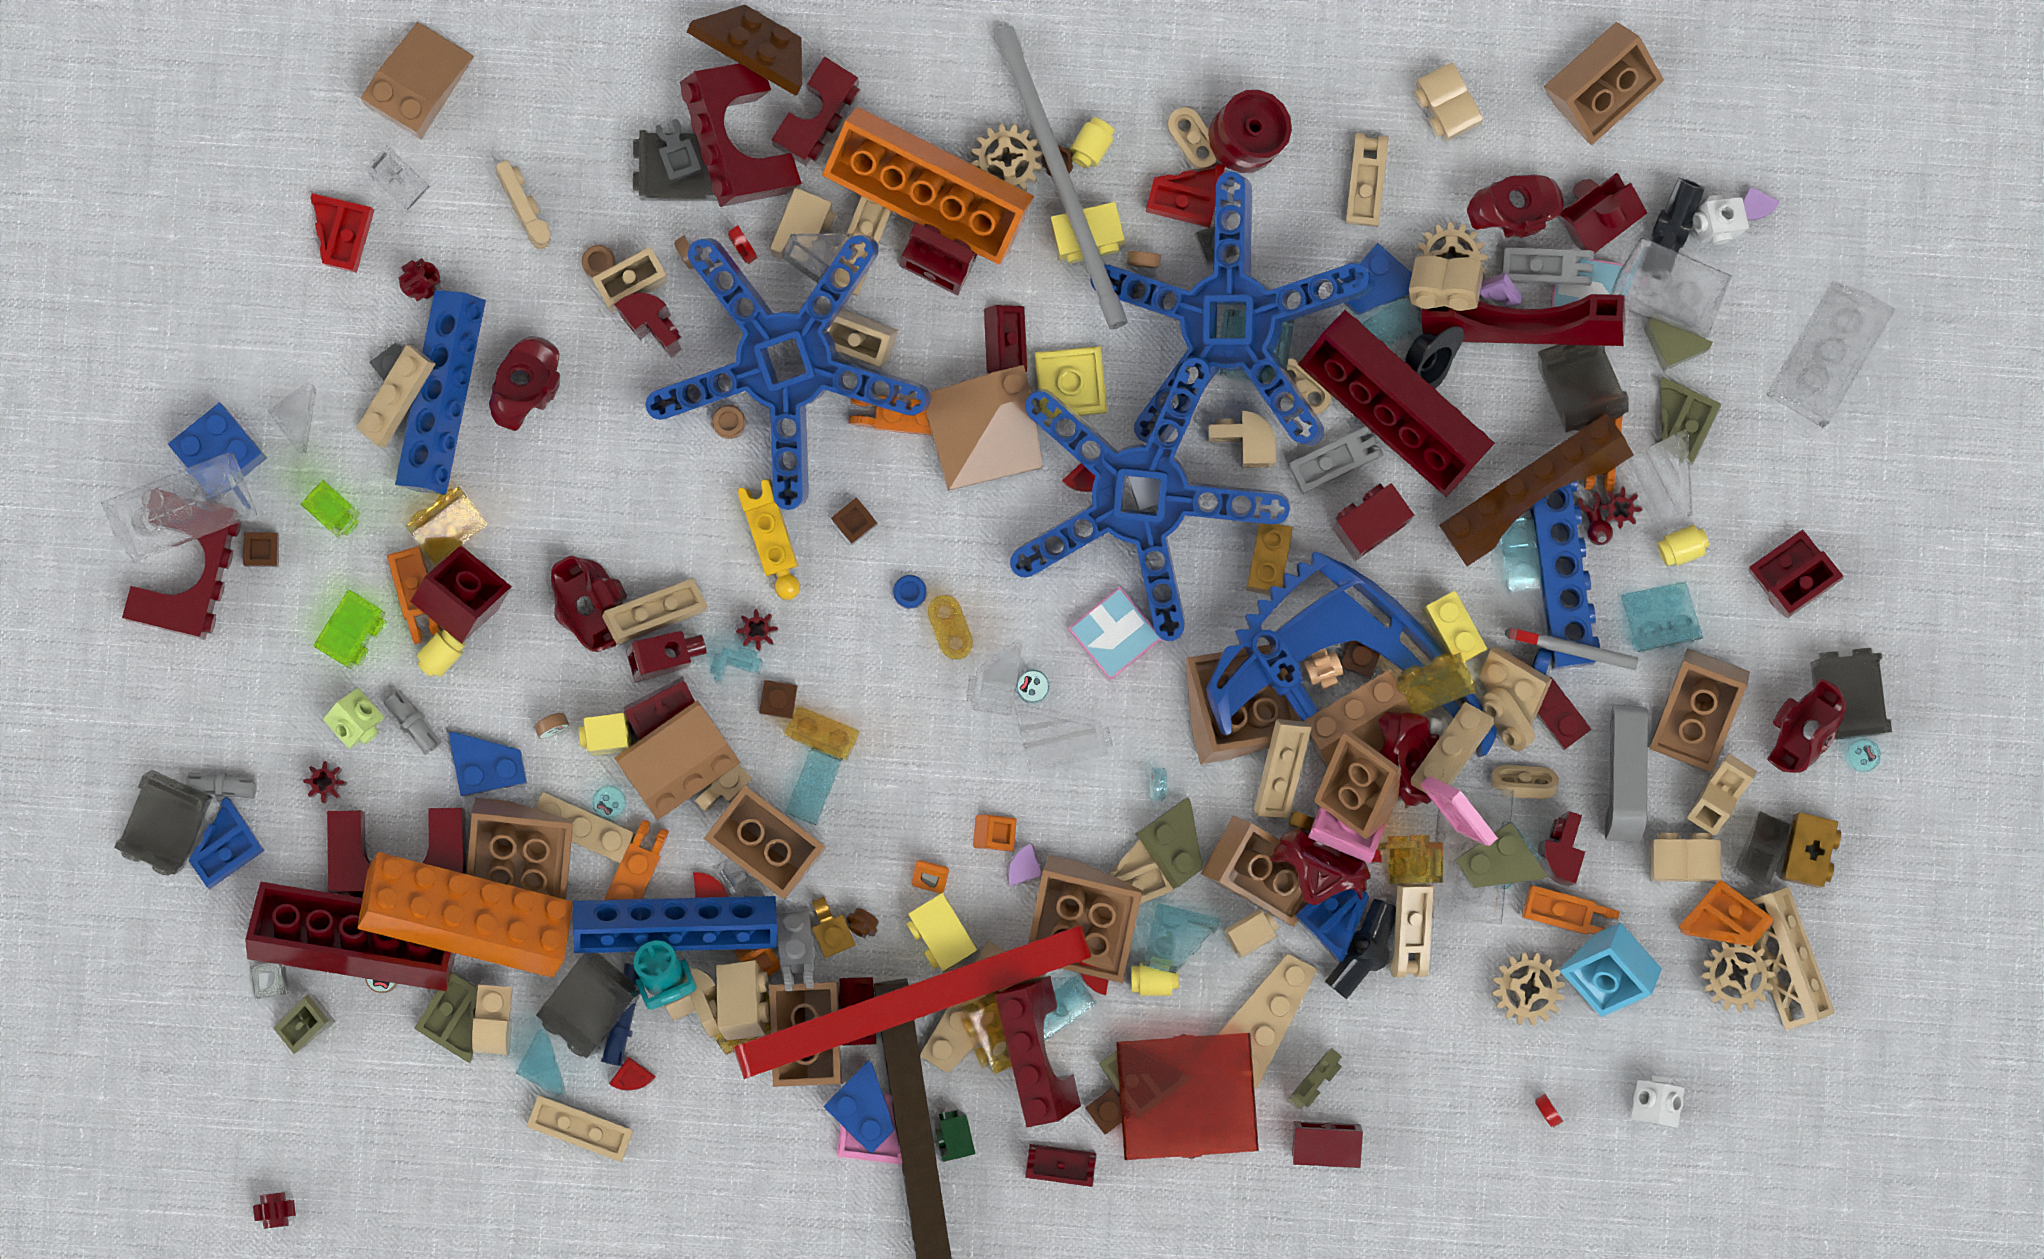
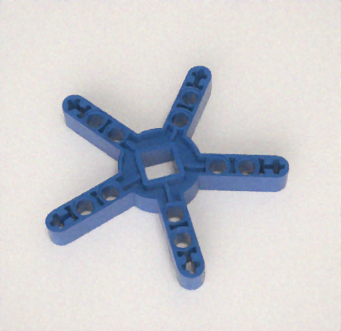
M1230 171L1222 174L1216 184L1214 274L1201 280L1191 291H1187L1104 264L1109 278L1111 277L1123 282L1121 288L1113 286L1120 301L1179 320L1182 336L1188 347L1186 353L1137 418L1134 424L1136 437L1145 443L1148 442L1151 434L1147 427L1150 423L1156 424L1159 417L1156 413L1157 411L1161 413L1181 365L1190 356H1201L1208 361L1211 368L1206 386L1219 369L1225 371L1244 370L1288 435L1295 442L1306 446H1313L1319 443L1324 435L1322 422L1279 362L1273 350L1279 341L1282 323L1369 294L1375 285V277L1372 271L1361 264L1351 263L1269 290L1264 284L1251 277L1252 185L1248 179L1237 172ZM1236 182L1240 185V189L1235 190L1233 195L1228 192V188L1233 187ZM1234 201L1239 203L1241 206H1235ZM1238 213L1240 224L1237 228L1229 230L1227 228V219L1232 214ZM1232 247H1238L1240 252L1239 258L1234 263H1228L1226 260L1227 251ZM1355 273L1364 276L1363 279L1359 280V287L1352 283L1342 285L1338 280L1339 278L1347 283L1355 280ZM1090 278L1091 285L1096 291L1092 278ZM1325 282H1331L1333 286L1332 294L1325 299H1321L1318 292L1319 287ZM1138 283H1144L1146 288L1145 294L1142 298L1136 300L1133 297V289ZM1299 292L1301 296L1300 305L1295 309H1289L1287 306L1288 297L1292 293ZM1169 293H1174L1176 295V304L1171 309L1166 310L1163 300ZM1217 305H1246L1245 338H1217ZM1195 363L1193 367L1197 368L1198 376L1204 377L1205 373L1200 371L1202 365ZM1268 367H1273L1275 370L1274 380L1269 384H1264L1262 381L1263 371ZM1182 381L1178 383L1179 386L1189 387L1195 393L1199 391V388H1192L1194 383L1184 384ZM1183 393L1177 394L1179 402L1175 409L1178 411L1188 410L1191 407L1189 396ZM1287 394H1292L1294 398L1293 407L1288 411H1283L1280 406L1281 399ZM1299 417L1302 422L1312 425L1308 429L1310 432L1308 437L1300 435L1303 432V427L1294 418ZM1165 424L1160 427L1159 436L1162 440L1166 441L1176 428L1173 425Z
M857 235L849 238L800 311H782L778 313L771 311L721 243L713 238L699 239L693 242L688 250V258L691 264L744 334L737 348L735 363L650 393L645 403L648 414L654 419H667L747 391L757 402L770 407L773 497L775 503L785 510L795 509L804 504L809 494L807 404L820 398L826 391H831L913 416L925 411L931 403L930 392L922 384L838 359L835 343L828 332L834 319L878 255L876 240L869 235ZM855 244H866L864 250L868 253L867 256L858 257L854 264L844 261V259L847 261L853 260L857 255L858 250L855 248ZM710 247L712 250L709 253L710 259L702 260L700 257L703 254L702 248ZM715 263H723L722 266H719L713 269L712 272H710L709 269L715 267ZM840 268L846 270L850 276L849 284L846 287L839 286L835 280V274ZM723 271L729 272L733 277V285L728 290L724 289L719 283V277ZM821 296L827 297L831 302V310L827 315L820 313L816 307L817 300ZM743 298H748L753 303L754 309L750 316L742 314L739 309L740 301ZM795 338L807 373L779 382L767 348ZM846 371H851L857 376L858 381L854 389H849L843 383V375ZM722 373L729 375L732 379V386L729 391L722 390L718 385V378ZM877 381H884L889 386L887 398L883 399L875 394L874 386ZM691 384L697 385L701 390V398L698 402H694L688 397L687 390ZM917 392L916 398L921 400V403L911 407L909 399L902 397L896 399L899 393L910 395ZM677 396V403L659 409L658 402ZM785 418L793 420L796 424V432L793 436L786 435L782 430V422ZM785 452H792L796 456L797 466L795 469H789L784 465L783 455ZM795 474L798 475V478L791 480V483L790 478L786 480L783 479V476L788 477L793 476ZM790 486L791 490L798 494V497L792 499V501L790 496H785L784 493Z
M1190 356L1183 362L1147 445H1132L1119 451L1049 390L1039 389L1029 395L1025 404L1026 413L1096 477L1092 489V505L1026 542L1014 551L1010 559V566L1017 576L1031 577L1109 532L1122 541L1136 544L1155 632L1165 641H1174L1184 631L1185 616L1167 536L1177 529L1184 517L1195 516L1264 524H1280L1286 520L1290 511V502L1283 493L1190 483L1183 466L1174 457L1210 377L1211 368L1206 359L1201 356ZM1195 363L1202 365L1200 371L1205 373L1204 377L1198 376L1192 388H1199L1198 393H1195L1189 387L1178 385L1179 381H1182L1184 384L1187 383L1190 372L1186 370V367H1193ZM1183 393L1189 396L1191 407L1186 411L1175 409L1172 403L1175 395ZM1045 397L1049 401L1046 407L1052 413L1057 408L1062 411L1053 419L1051 425L1045 421L1050 417L1046 411L1041 410L1038 413L1034 410L1036 406L1034 398L1041 400ZM1066 418L1073 421L1075 433L1071 436L1060 434L1057 429L1059 420ZM1165 424L1173 425L1178 432L1177 438L1171 442L1162 440L1159 436L1161 426ZM1087 441L1096 442L1100 446V455L1093 459L1086 457L1082 451L1083 444ZM1125 476L1161 479L1158 513L1122 509ZM1206 492L1214 494L1218 502L1216 507L1210 510L1202 508L1199 504L1200 495ZM1237 496H1245L1250 500L1251 508L1245 513L1236 512L1232 507L1233 499ZM1256 497H1262L1260 505H1271L1272 500H1279V506L1284 507V510H1280L1277 516H1272L1271 510L1260 508V515H1254L1257 506ZM1080 519L1088 520L1092 524L1093 532L1088 536L1079 535L1074 528L1075 522ZM1051 536L1061 538L1064 543V549L1058 553L1049 551L1046 546V539ZM1038 544L1042 556L1040 555L1032 561L1031 569L1026 565L1020 566L1018 562L1021 559V554L1023 553L1026 557L1033 555L1038 550L1034 545ZM1152 551L1161 552L1164 555L1165 564L1159 568L1151 567L1146 560L1147 554ZM1158 584H1166L1171 588L1172 596L1167 600H1160L1154 595V587ZM1175 604L1176 608L1170 609V616L1173 622L1178 621L1179 624L1175 626L1174 632H1169L1167 627L1162 628L1161 626L1166 619L1165 610L1157 612V608H1168Z

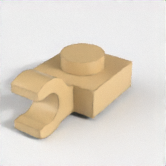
M738 764L710 784L711 787L702 793L695 802L704 812L721 796L729 803L743 786H747L753 779Z

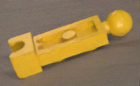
M764 479L761 482L762 495L760 498L754 499L750 490L743 487L738 489V495L743 511L746 514L765 576L769 577L777 574L778 579L774 586L777 596L783 600H792L799 594L801 586L798 578L791 575L789 569L798 567L799 564L781 508L774 501L773 482L771 479Z

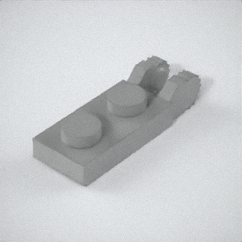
M808 910L777 914L780 967L784 977L785 991L793 990L794 978L792 973L804 972L803 979L806 988H814L813 971H815L810 912Z

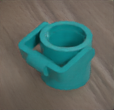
M658 940L650 941L641 946L635 953L633 960L634 969L640 978L636 980V983L647 1009L653 1010L663 1005L665 1006L696 990V983L686 959L680 961L670 944ZM686 974L688 981L684 983ZM646 990L648 991V993L654 995V997L648 998Z

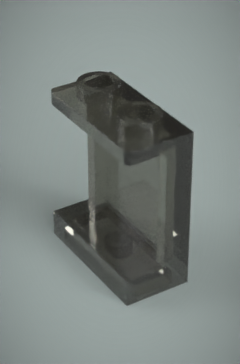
M647 130L639 131V139L633 140L634 159H639V171H633V191H639L641 201H718L712 191V181L707 166L702 160L701 147L695 133H681L680 141L690 138L701 167V172L670 182L659 154V149L667 147L666 143L660 141L656 133H647Z
M1556 345L1538 351V369L1566 433L1573 430L1580 431L1606 413L1612 420H1615L1624 413L1629 412V397L1627 392L1622 391L1605 352V346Z
M1872 648L1852 650V656L1839 657V651L1819 653V659L1810 662L1813 689L1820 679L1832 682L1840 689L1847 704L1844 719L1837 730L1834 740L1886 735L1892 732L1891 719L1886 717L1880 670L1882 653H1872Z
M150 770L140 780L138 788L141 791L123 835L116 841L114 848L122 851L121 855L128 860L135 862L142 860L152 865V869L159 874L166 876L175 875L185 866L213 797L155 770Z
M586 952L579 958L536 1016L542 1020V1026L548 1032L559 1035L568 1042L567 1047L574 1054L580 1057L584 1056L587 1059L598 1052L600 1049L599 1045L630 1005L638 1001L641 994L636 984L599 953Z

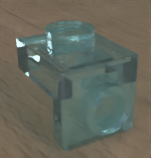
M739 646L738 651L723 648L721 655L715 654L710 673L715 674L713 679L715 682L722 684L727 665L759 675L763 661L760 658H756L757 651Z

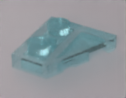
M1158 903L1143 966L1176 974L1186 963V959L1194 955L1201 948L1204 940L1211 933L1214 934L1218 930L1220 919Z

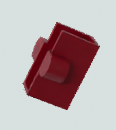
M1615 173L1600 186L1591 179H1584L1578 182L1573 187V194L1577 200L1566 207L1559 216L1575 245L1581 250L1594 251L1595 254L1646 215L1647 211L1632 183L1630 182L1625 186L1620 175Z

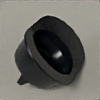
M1453 326L1447 328L1438 336L1430 333L1420 335L1409 348L1405 362L1436 389L1448 374L1452 361L1464 339V330L1461 326Z

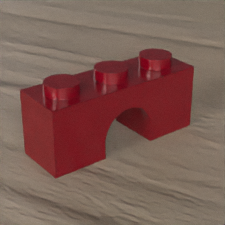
M824 56L807 83L808 91L822 101V110L812 119H801L788 112L771 139L772 145L785 154L792 153L793 158L804 166H807L810 160L816 161L825 147V144L822 143L828 132L833 134L843 119L839 114L846 104L851 106L861 91V89L857 88L859 85L858 77Z

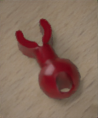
M1597 492L1593 494L1596 500L1593 505V511L1583 504L1582 498H1578L1580 510L1587 514L1590 523L1587 529L1589 541L1595 545L1607 544L1612 539L1613 528L1610 523L1602 519L1599 511L1601 507L1599 494ZM1600 537L1607 538L1605 542L1601 543L1598 541Z

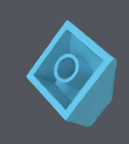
M1621 922L1595 933L1560 968V972L1601 1017L1652 995L1662 970L1659 964Z

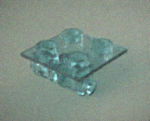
M1686 582L1621 595L1633 635L1631 641L1634 652L1645 653L1646 650L1665 649V646L1675 647V644L1690 642L1691 644L1695 640L1703 639Z

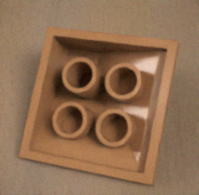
M1024 365L992 372L930 392L931 403L925 411L947 491L1043 467L1037 424L1029 417L1025 409L1026 400L1031 394Z
M1270 644L1257 646L1262 654L1267 655L1270 652ZM1241 649L1227 666L1217 683L1218 689L1248 657L1246 649ZM1223 652L1187 657L1185 659L1191 728L1200 764L1230 760L1269 749L1276 719L1301 721L1285 695L1279 696L1274 689L1267 685L1250 698L1231 717V733L1228 735L1222 734L1211 710L1206 688ZM1285 668L1280 669V673L1277 674L1279 680L1285 679L1284 676L1288 673Z
M475 798L471 814L467 875L566 900L573 821L511 801Z
M1049 855L1042 872L1028 943L1081 925L1092 954L1091 958L1081 962L1095 967L1079 965V962L1060 969L1123 983L1142 890L1083 862Z

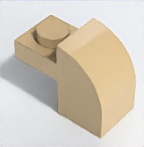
M1242 411L1240 424H1235L1234 419H1216L1215 424L1208 426V442H1241V468L1275 467L1277 463L1275 434L1270 424L1260 415L1249 411Z
M1728 753L1719 767L1715 768L1700 791L1687 819L1716 836L1731 816L1738 799L1752 782L1757 771Z
M690 968L696 983V990L679 1000L665 1005L673 1021L696 1011L706 1033L711 1037L720 1033L717 1022V987L706 973ZM686 974L684 983L688 981Z
M478 985L472 1031L473 1052L500 1055L510 1054L512 1032L510 1015L513 987Z

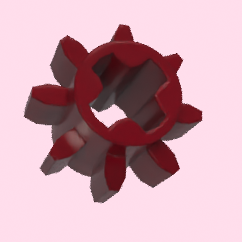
M421 258L416 262L411 260L401 267L404 274L398 277L399 285L406 296L415 298L417 302L423 298L429 299L434 296V292L437 290L435 286L441 282L439 271L435 265L430 262H424V259Z
M1622 486L1620 493L1616 495L1610 490L1607 491L1608 497L1611 499L1610 503L1601 504V508L1609 510L1610 513L1605 518V521L1610 522L1612 519L1618 521L1619 529L1622 528L1623 522L1627 520L1632 524H1636L1633 513L1634 511L1640 512L1643 510V506L1634 505V500L1637 499L1638 493L1635 492L1631 496L1626 494L1625 486ZM1618 500L1620 503L1628 501L1629 513L1625 514L1622 511L1615 513V501Z
M755 609L754 617L748 619L746 616H741L745 626L744 628L737 629L736 633L746 635L747 638L743 642L744 647L753 643L756 644V649L760 652L761 644L767 642L769 645H774L770 634L778 632L779 629L776 626L769 627L768 623L772 619L771 614L762 618L759 617V612ZM761 623L765 624L763 626L765 635L762 638L759 635L754 636V638L750 637L752 635L750 629L752 624L756 626L761 625Z
M327 761L323 762L322 769L317 770L310 766L309 769L313 774L310 779L303 780L304 783L312 787L308 796L312 798L319 793L321 794V802L324 804L327 803L328 796L330 795L340 799L341 796L337 790L339 786L347 785V782L338 778L342 769L337 767L330 771ZM324 774L333 780L332 785L326 786V791H323V787L317 785L318 780L324 778Z
M285 1192L259 1195L260 1204L253 1205L254 1221L262 1220L263 1229L289 1226L288 1217L296 1216L294 1200L286 1201Z

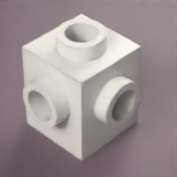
M1723 195L1707 197L1703 200L1704 203L1697 208L1693 216V227L1698 232L1700 243L1713 241V245L1727 244L1749 229L1742 197L1723 199Z
M1652 1075L1651 1082L1637 1080L1631 1120L1678 1128L1685 1088L1671 1085L1672 1079Z

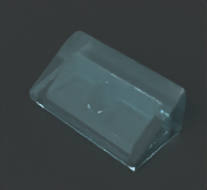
M1072 977L1054 991L1058 1009L1049 1013L1045 1018L1044 1042L1095 1005V999L1078 977Z

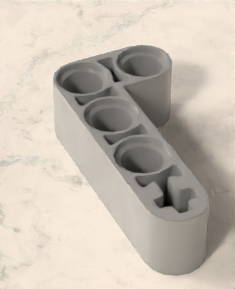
M1612 706L1610 723V801L1605 819V840L1640 842L1646 827L1648 769L1647 707Z

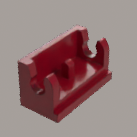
M681 677L623 708L638 739L641 740L696 701L684 678Z
M1294 1121L1293 1165L1361 1168L1363 1138L1361 1124Z
M1029 1144L1025 1178L1093 1187L1096 1153Z

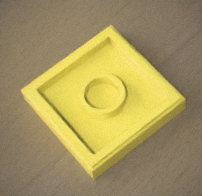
M1101 346L1035 352L1038 390H1049L1078 416L1107 413ZM1043 397V399L1039 400L1040 411H1046L1050 415L1049 419L1055 418L1062 412L1057 408L1052 413L1046 407L1049 401Z

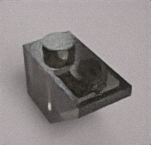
M1759 811L1733 873L1762 886L1769 885L1782 857L1790 824Z

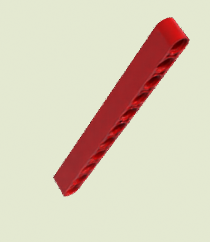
M1080 925L734 1046L733 1050L743 1079L1086 960L1091 958L1092 954Z

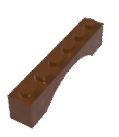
M1606 413L1439 526L1464 564L1468 567L1495 549L1509 527L1527 509L1543 497L1574 481L1590 476L1607 474L1634 456L1623 434Z

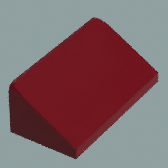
M994 305L985 308L984 327L987 373L1024 365L1025 372H1027L1024 306Z

